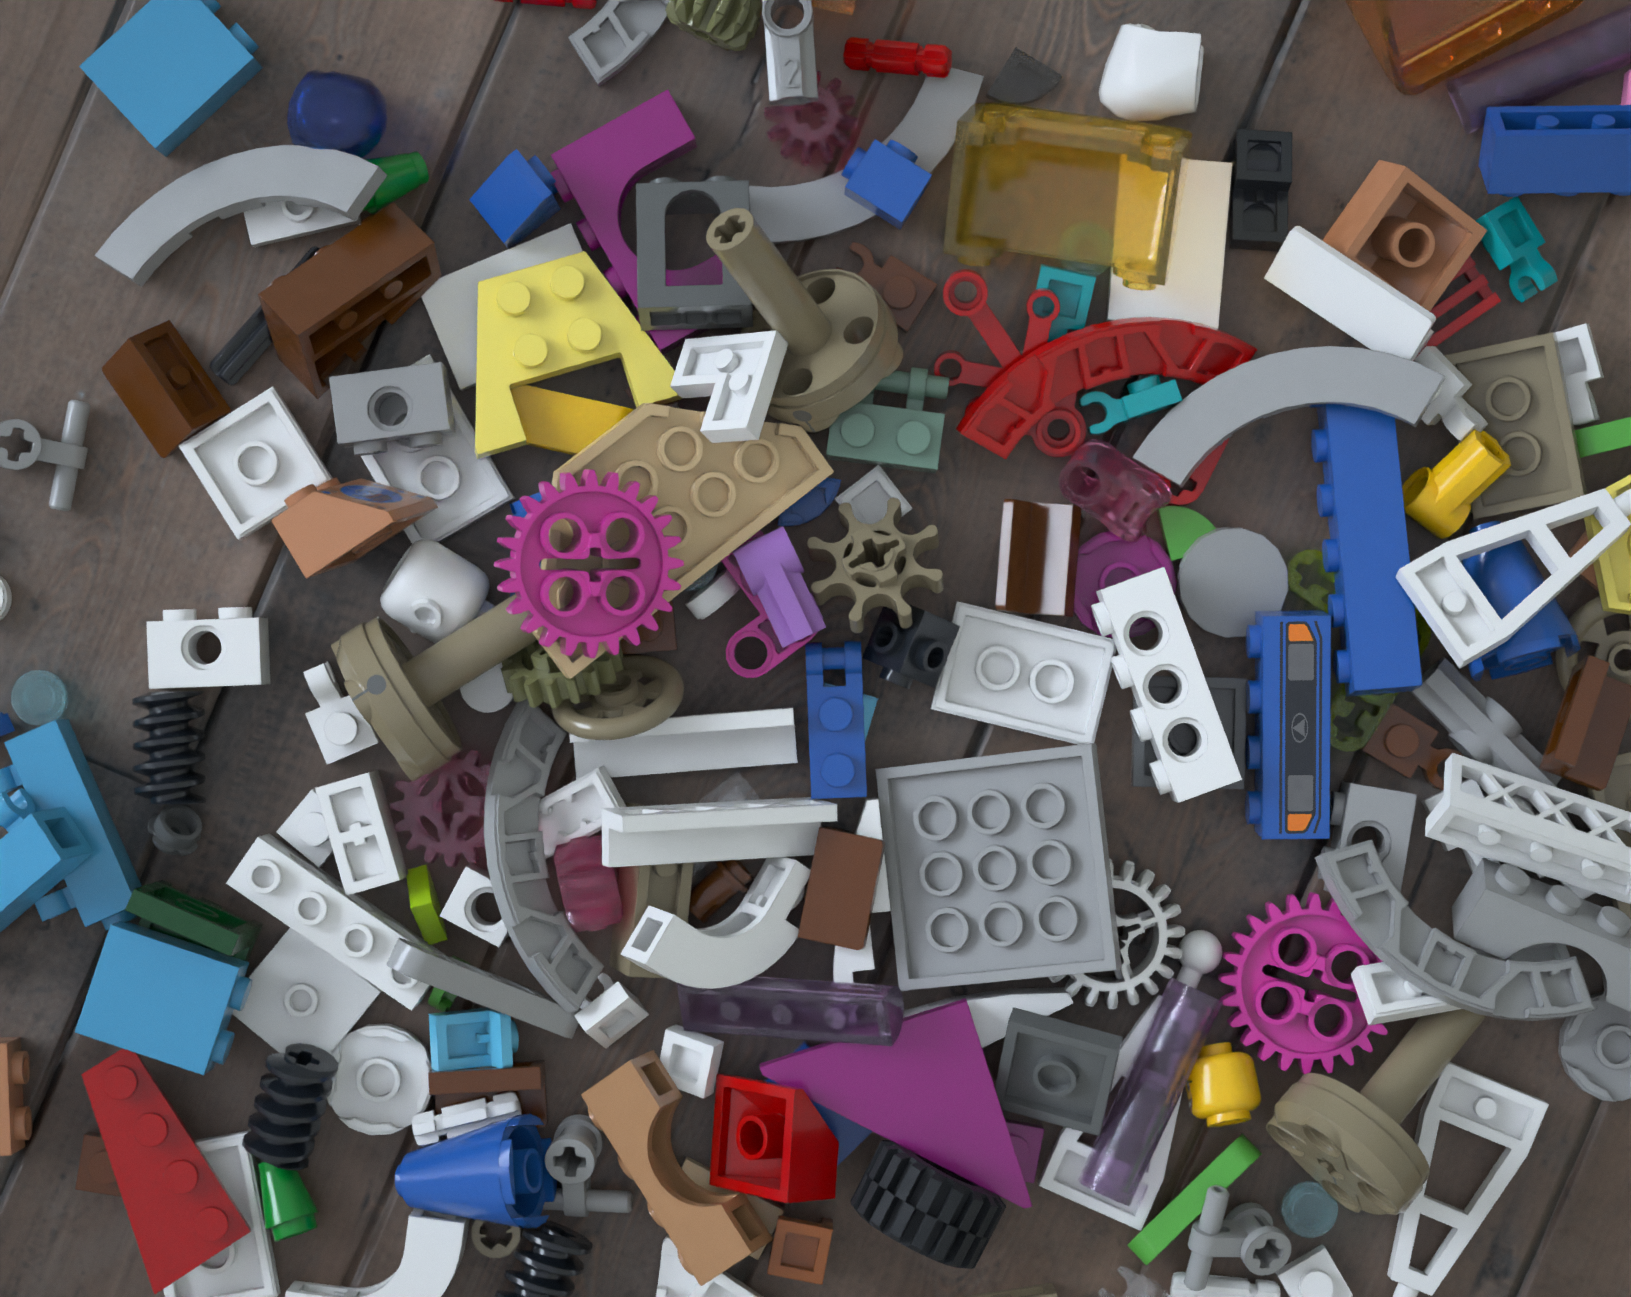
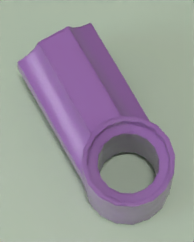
M783 526L741 545L733 551L753 596L758 594L783 648L826 628L823 621L824 618L801 575L805 571Z

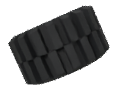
M882 1140L850 1200L851 1205L860 1217L886 1236L932 1260L951 1267L964 1269L976 1267L1006 1208L999 1195L891 1140Z

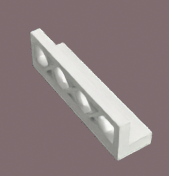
M793 707L669 717L651 730L632 737L616 740H589L569 733L570 743L573 742L576 780L603 765L610 777L798 763Z
M1455 753L1448 757L1445 761L1443 798L1426 818V837L1631 904V847L1626 846L1614 832L1616 829H1621L1631 833V812ZM1462 777L1477 781L1488 796L1481 798L1461 791ZM1516 794L1528 798L1540 814L1535 816L1523 812L1511 796ZM1570 812L1579 815L1592 831L1586 833L1574 829L1562 814Z
M811 797L601 808L602 865L610 868L814 855L821 822L837 821V804L821 799H811Z

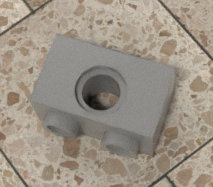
M441 362L329 377L337 442L345 448L353 447L354 456L388 452L387 442L409 440L410 448L438 446L443 444L442 435L456 433L448 370ZM392 396L403 397L408 406L405 419L395 426L385 425L380 417L381 405Z
M1342 781L1340 792L1333 791L1330 796V825H1334L1331 847L1323 846L1321 854L1351 846L1354 833L1361 827L1370 826L1377 836L1376 851L1391 880L1401 892L1417 794ZM1318 867V879L1323 880V877ZM1324 883L1323 890L1329 892L1326 884Z

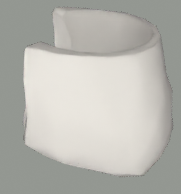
M1129 23L1121 25L1105 64L1099 88L1100 102L1116 116L1133 122L1157 121L1170 116L1196 112L1204 47L1201 45V34L1156 31L1145 24L1134 25Z

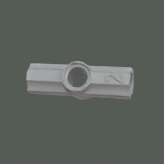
M762 0L769 104L795 106L818 101L812 0ZM792 5L799 8L804 14L801 23L791 29L777 26L773 21V15L782 6Z
M1441 658L1422 674L1423 685L1414 691H1409L1450 733L1448 735L1449 740L1465 757L1554 787L1562 778L1539 769L1543 756L1521 735L1523 729L1519 723L1495 700L1488 696L1485 698L1446 658ZM1519 796L1526 800L1531 805V807L1534 806L1528 798Z

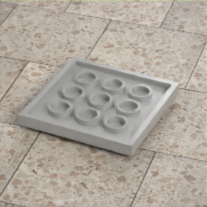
M1095 743L875 769L882 835L885 842L884 853L899 991L1122 969L1097 745Z

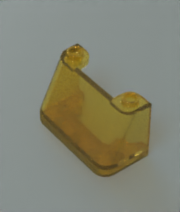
M976 103L957 120L943 253L958 255V262L971 266H988L991 264V258L1000 257L1005 251L1113 267V274L1123 278L1122 285L1130 289L1154 290L1156 284L1165 286L1169 277L1193 135L1187 130L1165 125L1004 103Z

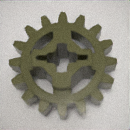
M536 640L502 662L503 667L500 669L507 693L513 694L515 702L518 703L528 699L529 705L532 708L539 706L542 702L550 704L551 708H557L565 699H570L572 703L577 704L581 701L580 695L600 694L599 685L601 683H615L617 681L615 672L624 669L622 661L624 657L619 641V654L612 655L606 651L573 678L569 679L563 675L542 645L539 644V641Z

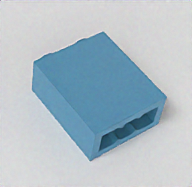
M150 0L79 66L146 140L165 157L173 152L263 68L252 56L259 48L252 38L237 22L227 29L214 15L222 7L216 0Z
M119 921L111 924L75 1033L205 1075L214 1069L216 1063L223 1065L229 1055L235 1033L228 1031L227 1028L233 1010L242 1011L252 986V979L245 977L249 962L130 922Z

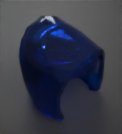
M316 69L307 72L296 86L290 98L287 125L294 145L321 150L335 149L363 159L377 147L386 133L388 122L386 98L376 85L367 78L337 71L324 72Z

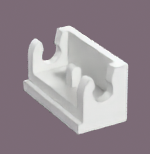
M379 771L368 772L316 787L315 790L346 896L406 878L408 871Z

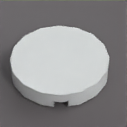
M390 1023L367 1024L348 1033L330 1053L338 1062V1071L332 1078V1091L327 1100L329 1105H332L334 1112L340 1116L339 1119L349 1128L368 1135L393 1134L411 1125L412 1117L415 1114L424 1112L428 1107L432 1095H429L428 1072L431 1070V1056L425 1044L409 1030Z

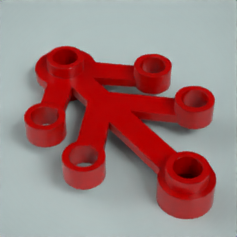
M961 269L952 273L947 278L943 288L945 305L952 313L970 318L1002 367L968 361L961 353L947 350L936 358L934 375L946 377L941 373L940 365L946 359H955L961 365V372L956 377L949 378L948 386L965 383L988 388L1013 364L1037 348L1047 344L1051 323L1060 312L1058 296L1052 290L1046 288L1037 289L1029 295L1026 308L1030 318L1023 353L1021 354L986 302L988 287L985 279L978 272L970 269ZM968 281L976 287L977 293L973 299L962 301L956 296L955 287L960 282ZM1046 296L1053 301L1054 309L1049 315L1040 316L1033 311V302L1038 297ZM1077 392L1056 403V408L1047 413L1025 434L1032 436L1035 446L1048 456L1065 457L1071 455L1084 442L1086 423L1082 413L1075 407ZM980 396L972 398L967 403L965 414ZM1055 419L1066 421L1069 425L1068 433L1060 438L1053 437L1047 430L1050 422Z

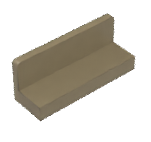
M625 803L626 807L644 806L639 803ZM694 862L618 868L610 967L629 977L664 978L636 965L622 956L621 952L648 906L674 914L688 923Z

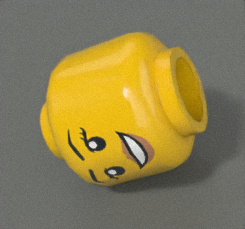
M1230 1042L1210 1044L1198 1048L1200 1058L1189 1062L1184 1070L1185 1086L1191 1113L1199 1119H1206L1207 1127L1229 1126L1251 1120L1250 1111L1256 1109L1261 1103V1093L1253 1058L1244 1052H1233Z

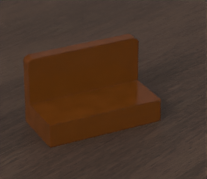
M170 320L128 338L102 367L103 374L161 458L172 455L179 448V445L190 436L201 432L232 412Z
M1017 499L1004 500L995 602L996 610L1022 614L1073 617L1082 506L1034 503Z
M1588 655L1572 669L1539 769L1596 791H1601L1607 787L1631 715V685L1606 676L1610 663Z
M819 827L798 938L854 950L865 948L885 849V842L883 840L853 834L850 830L835 827Z
M545 1060L513 1062V1067L511 1068L485 1066L447 1071L431 1069L428 1072L429 1095H435L436 1115L442 1114L441 1108L484 1097L487 1102L494 1101L493 1095L513 1091L519 1099L522 1114H532L543 1122L544 1125L535 1126L536 1128H544L548 1123Z

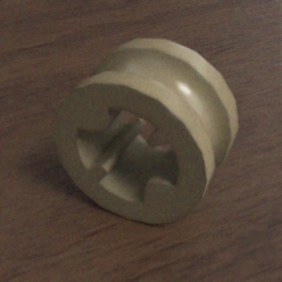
M475 1219L471 1229V1239L475 1248L482 1255L489 1258H502L510 1255L517 1248L522 1237L523 1228L508 1226L506 1233H512V1239L507 1242L500 1238L495 1244H492L485 1238L489 1230L482 1229L485 1221Z

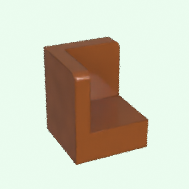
M778 1215L772 1249L768 1260L767 1274L822 1285L833 1233V1219L822 1217L821 1223Z

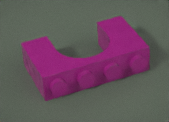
M668 89L551 154L558 169L550 174L556 180L554 185L564 203L575 198L585 216L575 223L592 252L600 247L603 248L612 264L611 267L603 270V273L621 299L629 295L637 311V256L625 243L621 229V214L625 200L632 188L643 177L697 147L696 139ZM716 255L691 268L666 270V286L723 284L722 262ZM639 315L635 316V319L640 324ZM709 329L647 330L645 332L653 343L657 345L662 355L684 344L685 339L695 338Z

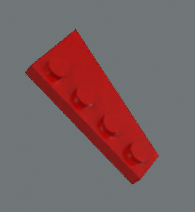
M122 1048L81 1075L155 1295L251 1232L252 1229L140 1055Z

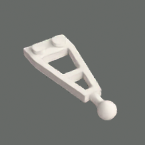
M1604 488L1447 541L1400 568L1395 578L1460 669L1508 641L1627 532L1631 526L1627 519V516L1631 515V489L1612 498ZM1594 515L1603 529L1570 558L1550 529ZM1525 538L1549 570L1551 576L1501 620L1460 561Z
M1204 930L1192 931L1182 938L1178 947L1183 951L1182 957L1179 959L1182 967L1169 997L1166 998L1157 993L1123 1040L1120 1048L1111 1091L1121 1076L1162 1093L1146 1170L1078 1141L1083 1132L1063 1126L1037 1182L1039 1186L1140 1231L1164 1179L1185 1083L1184 1070L1190 1060L1200 1013L1188 1007L1202 975L1213 971L1222 959V946L1215 935ZM1163 1015L1179 1022L1167 1076L1132 1061Z
M1452 1062L1446 1066L1430 1086L1420 1110L1414 1142L1424 1154L1429 1168L1440 1120L1501 1144L1506 1148L1464 1210L1425 1195L1426 1180L1421 1193L1404 1213L1399 1214L1387 1273L1391 1280L1398 1282L1392 1297H1417L1419 1291L1430 1296L1434 1294L1528 1156L1549 1106L1547 1102ZM1420 1214L1452 1226V1229L1424 1271L1409 1266Z

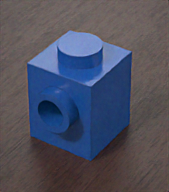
M875 139L868 151L860 147L856 149L841 176L849 180L845 186L844 195L901 230L928 188L932 174L915 164L918 156L904 145L891 139L887 145H884Z

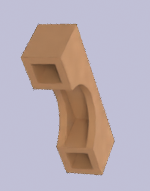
M654 1050L629 1060L581 1094L588 1106L591 1121L600 1131L606 1134L618 1154V1162L621 1169L630 1179L636 1182L648 1202L647 1205L651 1217L659 1226L666 1230L678 1250L677 1253L681 1265L689 1274L696 1278L700 1286L716 1278L773 1240L744 1193L725 1194L709 1191L692 1181L678 1164L671 1144V1123L683 1095Z

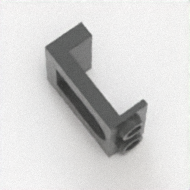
M714 176L701 182H681L675 178L662 177L654 179L650 183H636L637 301L641 331L753 327V304L723 264V284L666 286V215L722 214L734 208H743L750 212L749 180H736L729 176Z

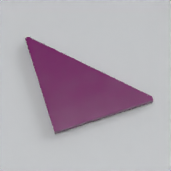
M966 998L760 1063V1070L763 1076L781 1085L801 1088L810 1100L1024 1209L1032 1207Z

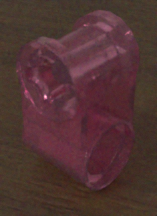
M1099 439L1084 441L1074 451L1059 476V488L1069 502L1079 506L1102 522L1116 536L1130 542H1138L1144 537L1147 532L1146 523L1157 508H1164L1172 498L1170 488L1158 475L1142 468L1116 450L1110 443ZM1081 466L1093 469L1098 474L1099 479L1087 476ZM1135 502L1139 503L1137 507H1133ZM1124 517L1127 518L1129 521L1124 522Z

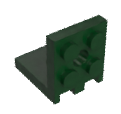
M159 880L133 890L125 911L141 917L139 926L244 961L248 960L263 926L258 921H247L222 910L223 906L203 897L197 899L171 887V883L164 880Z

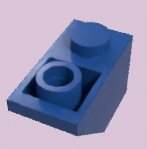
M517 149L504 159L469 199L508 249L517 245L561 210L554 197L558 193L554 185L556 180L536 155L526 161Z

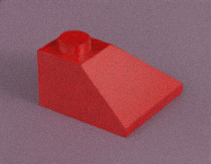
M726 1073L717 1074L709 1185L784 1203L835 1199L839 1142L805 1091L801 1088Z

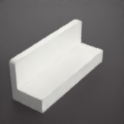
M1295 226L1289 232L1264 279L1374 351L1390 353L1413 361L1434 333L1431 330L1436 321L1434 314L1301 226Z

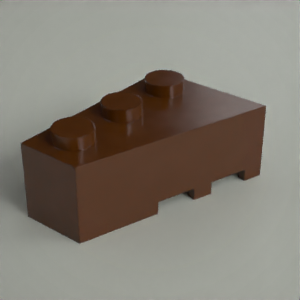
M393 202L377 214L369 215L363 219L356 228L334 243L320 248L312 258L287 275L276 278L268 288L258 294L279 360L318 400L330 388L324 379L347 356L356 362L367 351L361 342L385 319L393 325L442 274L434 242Z

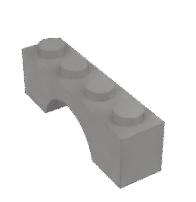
M1482 858L1451 907L1454 939L1504 960L1521 949L1541 943H1560L1579 948L1592 956L1601 966L1606 1002L1631 1012V919L1617 908L1611 906L1601 907L1579 898L1572 890L1564 886H1551L1531 878L1514 865H1500Z

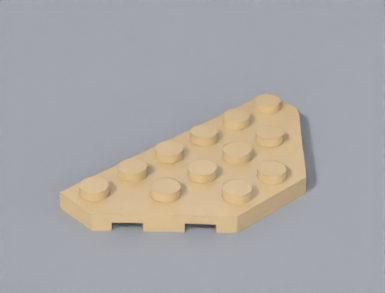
M642 403L553 472L552 485L557 491L560 490V473L570 472L575 478L577 485H580L583 470L590 469L595 470L598 486H600L607 472L618 473L619 491L629 481H637L640 483L637 501L648 495H655L658 498V502L651 514L653 516L670 514L673 518L662 529L663 535L681 538L680 543L668 549V557L684 561V566L668 570V578L675 580L681 585L680 590H664L662 597L669 602L834 472L802 426L764 421L759 440L712 443L700 432L706 412ZM620 518L611 522L606 531V540L613 550H619L625 546L629 538L628 526ZM565 519L557 520L549 530V542L555 550H564L572 541V527ZM590 554L586 559L552 558L542 559L541 561L542 570L573 568L588 573L594 568L634 569L639 565L637 558L605 559L594 557ZM620 576L609 583L606 597L613 608L623 605L629 596V586L626 580ZM562 577L551 585L549 599L556 609L563 608L569 604L573 596V587L567 578ZM654 609V611L651 613V615H653V614H654L655 612H657L658 610H657V609ZM539 627L532 632L538 641L543 627ZM560 636L549 648L542 646L563 675L569 679L573 678L606 652L602 642H599L596 657H585L581 648V642H579L571 656L562 654L560 650Z

